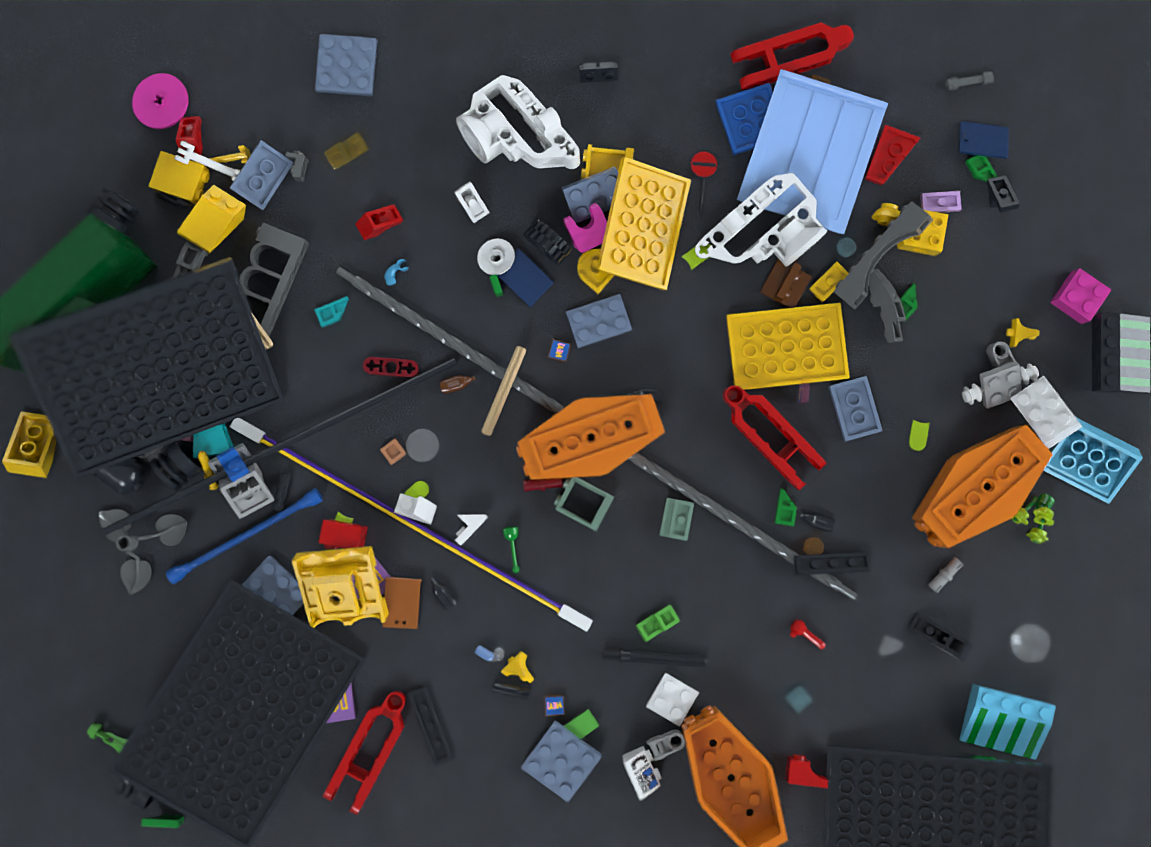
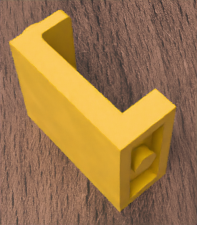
M588 144V150H584L583 154L586 168H582L581 180L614 166L619 171L621 158L633 159L634 148H626V151L594 148Z
M161 151L148 187L155 192H163L197 204L204 194V184L209 180V169L205 165L189 160L187 165L174 159L175 155Z

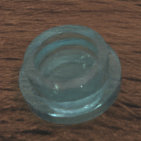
M843 238L837 244V251L841 256L849 257L855 253L856 244L850 238Z

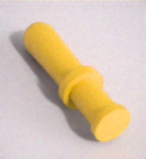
M200 451L198 459L205 473L204 478H207L215 473L208 464V454L205 451ZM217 482L209 485L210 490H215L219 487Z

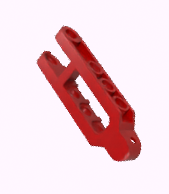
M820 22L739 48L730 55L733 64L746 59L749 61L763 57L766 66L765 70L747 75L739 80L742 90L745 91L777 81L781 69L800 74L830 64L836 52L847 48L854 39V33L847 25L832 28ZM815 37L822 38L828 42L829 46L825 51L778 65L773 52L781 48L783 50L787 49L788 46L800 42L803 44L806 40Z
M736 385L725 388L722 397L731 408V422L793 487L800 491L806 483L795 474L796 471L786 461L797 450L817 470H821L827 464L826 461L763 395H748L741 387ZM748 405H755L788 439L789 442L777 454L769 447L770 444L763 441L755 433L756 430L751 428L742 419V411Z
M392 691L382 705L370 708L323 795L324 798L332 801L346 774L359 780L363 784L349 809L355 815H358L405 727L401 712L406 704V696L402 692ZM384 715L392 719L394 725L369 772L354 764L353 761L377 716Z

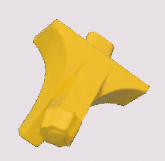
M1019 318L1012 319L1011 329L1007 328L1006 336H1010L1009 347H1016L1025 338L1034 340L1036 336H1039V330L1024 327L1020 323Z
M522 651L515 658L513 656L508 659L509 664L501 671L506 676L517 675L522 681H528L529 683L534 680L525 664L527 655Z

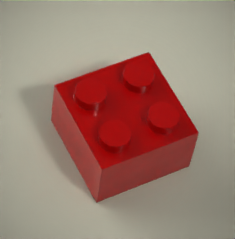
M333 519L323 520L319 543L324 544V548L334 550L339 549V547L343 549L364 547L368 526Z

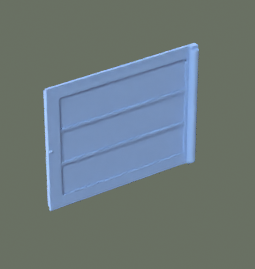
M781 69L737 200L744 202L760 186L774 176L793 173L817 200V220L826 230L844 235L888 103ZM773 181L774 185L769 190L772 192L776 188L781 189V182ZM791 185L769 204L765 210L786 216L804 200V196L794 185ZM798 210V217L806 219V210Z

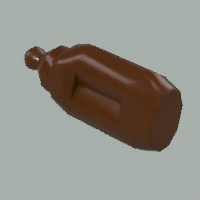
M457 375L440 381L442 393L448 394L462 390L472 380L475 381L476 377Z

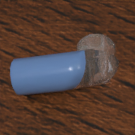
M479 645L475 654L486 661L500 662L505 655V651L501 648H496L495 652H490Z

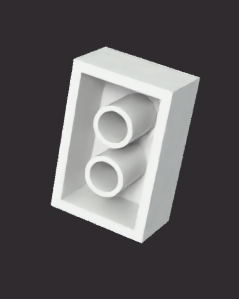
M1044 376L1010 398L1048 449L1082 427Z

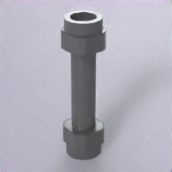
M992 71L982 72L978 76L960 79L951 77L946 79L945 86L947 90H957L959 86L977 83L986 85L993 83L994 76Z

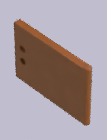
M385 577L384 597L389 614L386 622H383V627L418 629L421 579Z

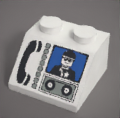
M644 746L622 755L625 767L640 800L660 787L659 780L662 778L658 768L653 769L651 762L654 759L650 750L646 751Z

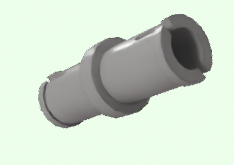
M953 557L944 569L941 568L939 570L940 573L928 586L938 593L948 581L951 582L953 580V575L964 564L956 557Z

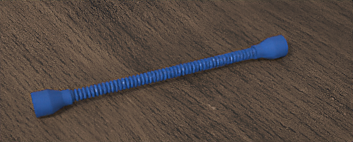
M316 488L310 490L302 499L288 507V509L286 508L277 513V515L275 514V516L264 520V522L257 524L236 536V538H232L190 563L187 562L184 565L170 568L166 571L168 580L172 584L179 582L195 567L243 542L245 539L262 531V529H266L299 509L319 504L323 501L322 496Z

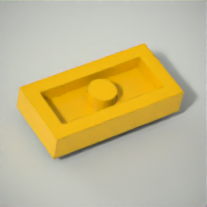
M836 262L809 290L823 302L834 292L837 283L847 277L848 272Z

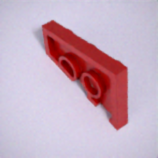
M885 125L864 179L883 185L920 140V137Z

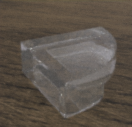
M884 635L878 653L882 655L893 654L900 650L904 643Z

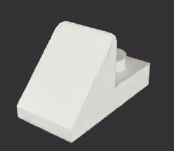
M471 182L454 191L458 201L473 223L489 213Z
M400 493L394 513L431 525L437 506L421 496L417 499Z
M486 514L458 515L468 527L465 528L463 526L456 533L458 537L455 541L462 545L482 525L488 516Z

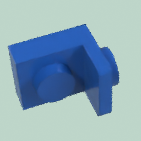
M234 447L217 456L218 461L232 482L250 472Z

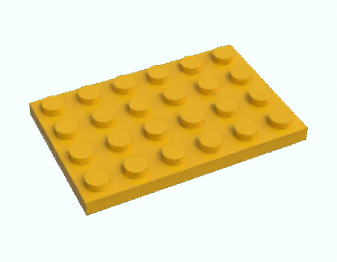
M627 157L621 158L596 270L660 290H667L691 180Z
M841 303L726 315L734 385L741 387L743 390L850 378Z

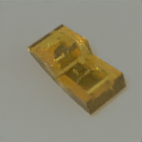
M355 133L343 143L338 142L324 153L333 169H337L368 151L369 148L360 133Z

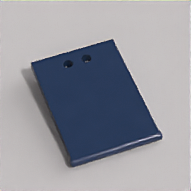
M960 122L959 153L1008 159L1009 127Z
M519 248L515 251V259L511 268L505 273L497 275L528 307H531L554 283Z

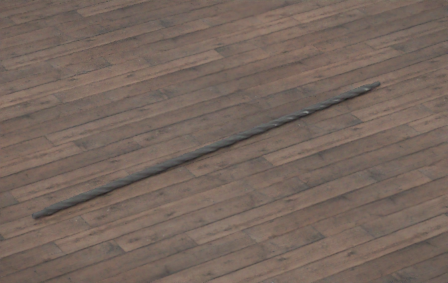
M341 267L336 271L338 275L351 282L353 286L366 295L379 301L385 307L406 318L415 326L430 333L437 340L455 349L467 359L503 380L506 373L505 368L498 366L486 356L471 349L456 337L447 334L437 325L422 318L419 314L397 302L380 289L373 287L361 277H355ZM515 377L512 387L531 397L543 407L556 414L565 408V406L547 397L544 393L522 381L519 377ZM588 434L589 436L595 439L594 434ZM635 453L628 458V460H631L641 469L656 476L668 486L681 492L698 505L707 508L717 517L732 524L739 531L757 540L774 553L783 556L794 565L793 556L798 554L775 541L772 537L750 525L731 511L724 509L717 502L699 493L696 489L674 477L657 464L648 461L641 454ZM830 574L811 575L826 586L833 588L835 591H840L852 600L857 597V593L844 586L840 580Z

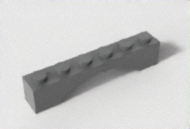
M912 201L909 205H905L900 211L898 218L889 223L885 233L876 238L872 248L863 253L860 262L850 268L847 277L837 283L834 293L853 309H856L868 295L871 274L881 257L899 242L921 235L933 221L931 216Z

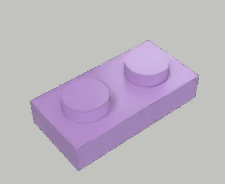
M960 191L922 193L920 195L921 208L923 210L938 213L961 210Z

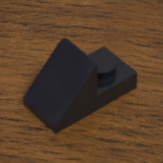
M1006 175L987 180L991 208L998 207L1000 213L1019 209L1020 202Z

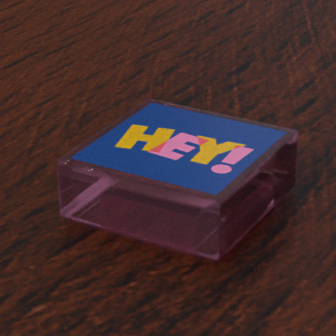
M799 384L797 404H806L808 402L809 384Z

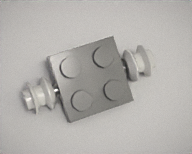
M1014 361L980 374L981 387L976 384H972L971 389L964 387L962 397L970 405L974 403L975 399L981 402L983 397V405L987 409L1010 401L1011 397L1022 391L1021 381L1026 385L1029 384L1030 379L1034 382L1037 381L1039 376L1038 369L1030 363L1024 369V367H1020Z

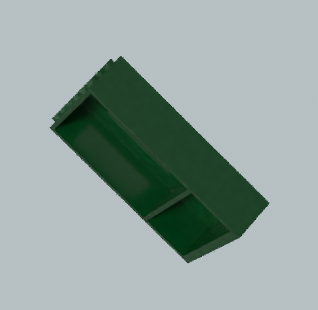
M90 214L0 297V366L6 369L11 368L25 372L9 338L10 333L129 293L158 265L132 238Z

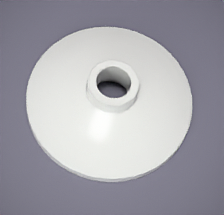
M492 239L484 243L480 248L477 256L478 264L485 273L500 275L508 271L513 265L515 252L511 244L506 240ZM497 257H501L499 261L495 262Z

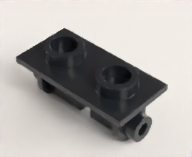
M613 61L600 62V67H596V63H583V65H579L580 83L618 80V66Z

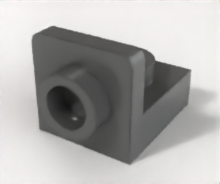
M299 151L286 152V158L295 162L291 166L292 177L296 181L304 182L308 164L307 158Z

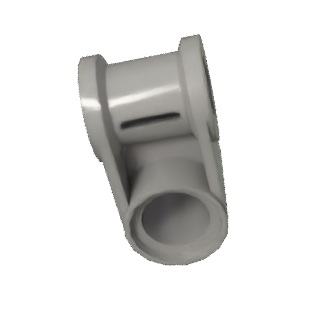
M1005 342L992 343L986 349V354L993 369L1015 361L1009 346ZM996 346L1001 350L999 356L995 353Z
M674 729L646 741V743L650 745L654 761H657L681 750L684 747L685 740L683 733ZM673 736L681 738L678 744H673L670 740Z

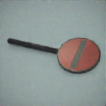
M708 151L697 152L690 162L693 174L701 178L699 213L703 212L705 178L713 176L718 168L717 158Z

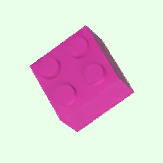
M1079 268L1069 274L1050 303L1080 324L1091 321L1111 292V289Z

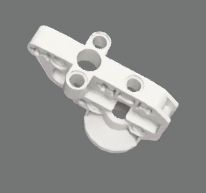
M501 75L475 92L471 108L456 118L458 128L466 143L484 163H488L503 152L510 161L516 162L522 158L536 168L565 166L568 169H575L580 165L579 148L561 127L560 118L552 107L546 109L518 79ZM498 94H502L509 104L520 112L523 120L534 131L537 140H539L546 151L535 153L490 100Z
M795 174L777 175L760 186L707 233L696 245L695 254L701 259L712 257L734 264L752 257L758 264L774 253L787 267L814 245L827 230L816 218L817 200ZM773 181L781 182V189L776 188L772 192L769 190L774 185ZM794 185L804 196V200L741 256H732L724 248V244L786 189ZM753 204L755 207L750 211L752 215H744L743 212L745 210L743 207L749 208ZM799 209L806 210V219L798 217ZM715 232L723 234L722 242L714 241L713 234ZM770 235H775L778 238V242L774 246L768 243ZM709 238L710 242L714 246H716V248L713 249L711 245L707 249V255L705 253L700 254L699 246H706L709 243L708 241H706V239Z

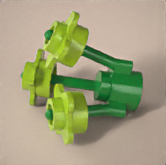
M1041 493L1039 498L1034 496L1032 501L1025 508L1021 507L1018 513L1011 519L1017 524L1023 523L1027 525V519L1029 518L1027 511L1035 505L1036 507L1033 512L1035 514L1034 521L1039 524V527L1032 528L1026 536L1030 537L1032 542L1038 544L1048 541L1046 537L1047 532L1042 529L1044 525L1051 526L1054 524L1052 520L1054 514L1051 507L1055 500L1045 493Z

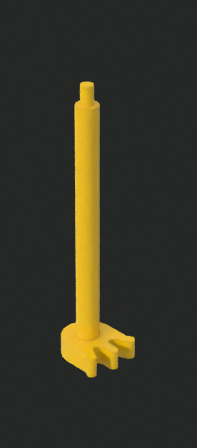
M242 145L238 146L240 153L209 159L218 163L242 159L241 162L246 163L250 157V152L246 146Z

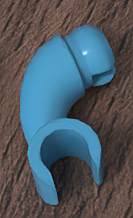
M400 259L385 272L387 285L396 283L395 273L397 270L403 272L408 270V267L400 268V264L406 262V260Z

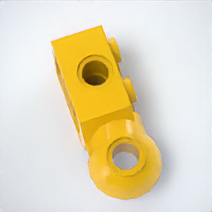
M891 203L881 204V208L873 213L872 219L878 221L879 225L888 226L892 220H896L900 215L898 205ZM924 210L931 216L933 221L921 235L908 238L896 245L898 249L936 256L943 249L948 214Z

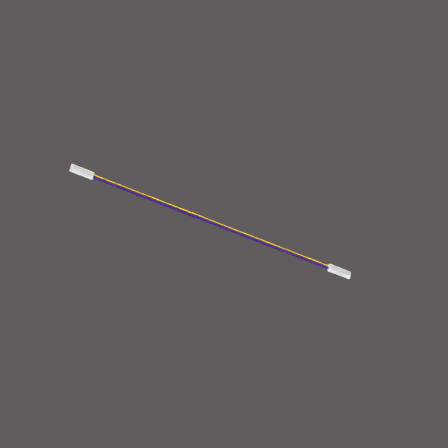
M241 418L234 419L230 425V428L259 444L264 443L269 447L277 444L276 441L267 437L265 432ZM285 448L278 451L557 611L558 616L586 632L591 626L592 619L565 604H558L414 520L394 513L393 508L290 449Z

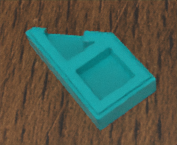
M347 296L314 309L322 328L341 320L349 301Z

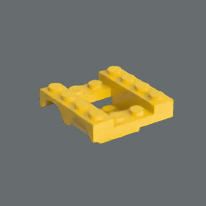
M372 547L296 553L292 563L311 627L315 628L318 624L330 620H338L343 622L344 625H352L355 621L368 617L378 618L381 620V623L386 622L389 613L385 597L381 596L375 572L376 560ZM353 574L360 599H357L351 578ZM331 596H338L341 601H335Z

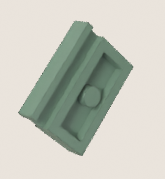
M666 498L659 536L687 541L694 503Z

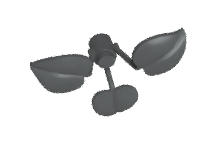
M121 509L99 512L102 528L129 516L126 511ZM168 514L160 517L155 524L158 531L156 534L141 537L128 535L126 531L131 528V523L106 535L109 540L116 542L119 550L126 551V554L134 558L127 560L120 570L121 579L129 594L142 590L148 584L152 575L150 563L140 561V558L132 552V550L137 548L138 541L160 536V540L164 545L174 546L179 544L184 538L187 528V521L182 516Z

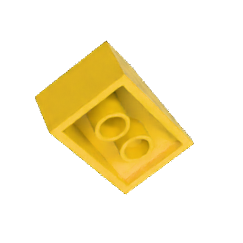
M213 185L199 199L178 229L177 234L210 254L244 220L246 205Z
M20 412L2 460L8 472L47 478L53 462L57 438L46 415Z

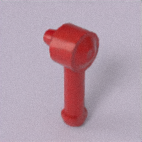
M794 620L790 626L791 632L789 634L792 638L803 635L821 650L825 648L826 644L810 632L802 620Z

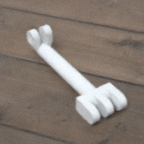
M181 141L180 145L186 147L187 150L178 148L177 151L183 154L184 158L176 155L174 158L187 165L190 159L231 176L233 181L240 172L238 169L234 170L194 153L195 146Z

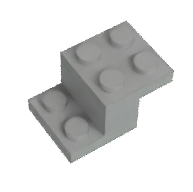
M244 443L234 447L242 460L251 456ZM217 457L208 461L215 474L224 470ZM256 463L248 466L247 468L250 472L235 482H232L229 476L219 480L221 492L239 519L274 501V497L264 483L263 474Z

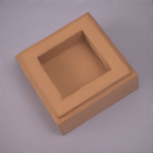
M396 438L380 449L390 465H393L407 454Z

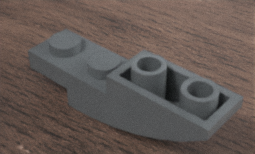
M186 240L176 261L178 266L173 277L199 269L204 257H207L209 253Z
M874 269L869 281L870 301L873 307H881L880 316L884 321V336L887 342H901L903 337L900 322L907 321L902 303L886 276L878 269Z

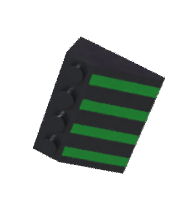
M1115 313L1094 315L1092 318V392L1150 393V317Z

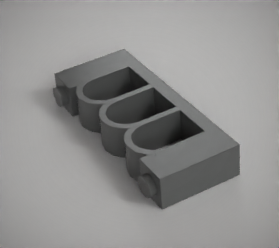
M263 223L256 231V241L259 243L254 245L250 253V260L253 266L246 268L241 273L240 282L246 297L255 298L269 304L261 326L266 334L270 336L309 243L305 239ZM274 249L290 256L282 275L262 268L259 265L258 258L262 251ZM263 273L280 280L271 300L249 290L248 281L252 275Z

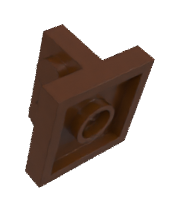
M778 258L759 293L787 308H795L812 276L801 271L800 268L802 266L795 262L793 265L786 267Z

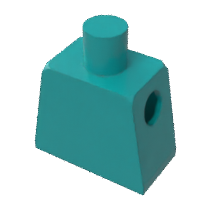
M225 423L193 435V458H198L200 451H205L208 457L217 456L233 447Z

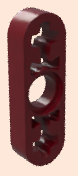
M368 357L363 362L364 371L370 375L413 378L419 373V366L413 360ZM371 361H374L376 365H381V361H384L382 364L383 372H380V368H373V371H371L367 365L371 364ZM389 362L396 364L397 368L393 373H389L386 370V365ZM399 363H402V367H409V364H412L415 371L409 374L407 370H401L402 374H399Z

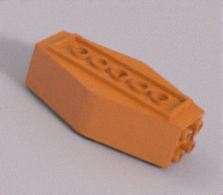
M652 394L589 397L572 402L521 439L516 449L519 457L524 459V472L531 479L601 476L612 471L665 431ZM626 420L632 422L630 428L625 427L624 423ZM588 434H594L595 439L589 441L587 439ZM555 446L558 452L552 454L550 452L551 447Z
M1027 425L1012 427L952 455L944 464L912 516V519L915 521V527L920 532L924 531L927 534V540L934 547L950 548L1011 519L1018 513L1053 454ZM1014 457L1019 458L1018 464L1013 463ZM986 482L990 484L989 490L984 489ZM956 509L961 510L960 516L955 515Z
M707 706L701 710L699 715L686 717L681 727L694 790L702 808L740 847H777L788 841L774 773L766 758L716 706ZM712 739L716 740V745L710 746L709 741ZM733 774L735 779L729 781L728 775ZM748 809L753 810V814L751 816H748L746 814V811Z

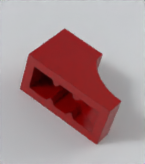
M200 116L182 117L175 139L178 148L187 150L186 147L180 145L181 141L194 145L193 152L199 155L202 154L203 149Z
M395 204L364 213L355 225L363 239L367 240L379 236L387 229L400 224L403 219Z
M793 754V757L788 756L785 777L788 784L828 787L827 778L812 771L810 761L805 758V755Z

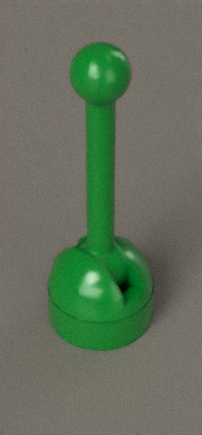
M518 526L503 528L504 537L511 544L512 571L514 573H518L520 570L517 566L514 540L518 537L519 533Z

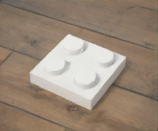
M665 672L646 707L680 726L699 692Z

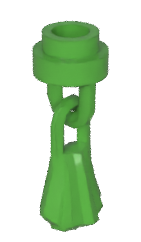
M93 723L89 727L87 734H89L90 738L96 739L99 736L118 752H120L127 739L120 738L112 733L101 731L103 725L99 723ZM111 737V738H113L114 740H113V742H111V741H109V740H107V739H109V738Z

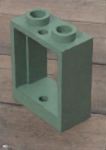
M568 477L563 485V488L566 490L563 495L559 494L554 502V505L557 506L555 510L597 531L614 496L578 477ZM575 482L605 497L592 523L562 508Z

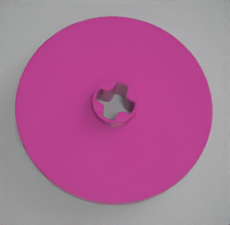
M164 73L151 75L144 79L134 92L132 101L134 113L144 125L150 128L165 129L180 121L187 110V90L183 83L172 75ZM162 98V104L159 105V99Z

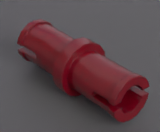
M562 478L523 480L524 492L533 490L546 491L549 488L563 487Z

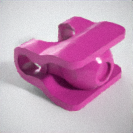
M597 203L589 205L591 221L585 227H578L570 216L563 219L564 226L574 247L582 253L603 243L607 221Z

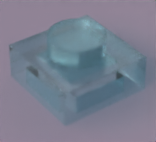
M800 685L785 697L797 713H800L813 702Z

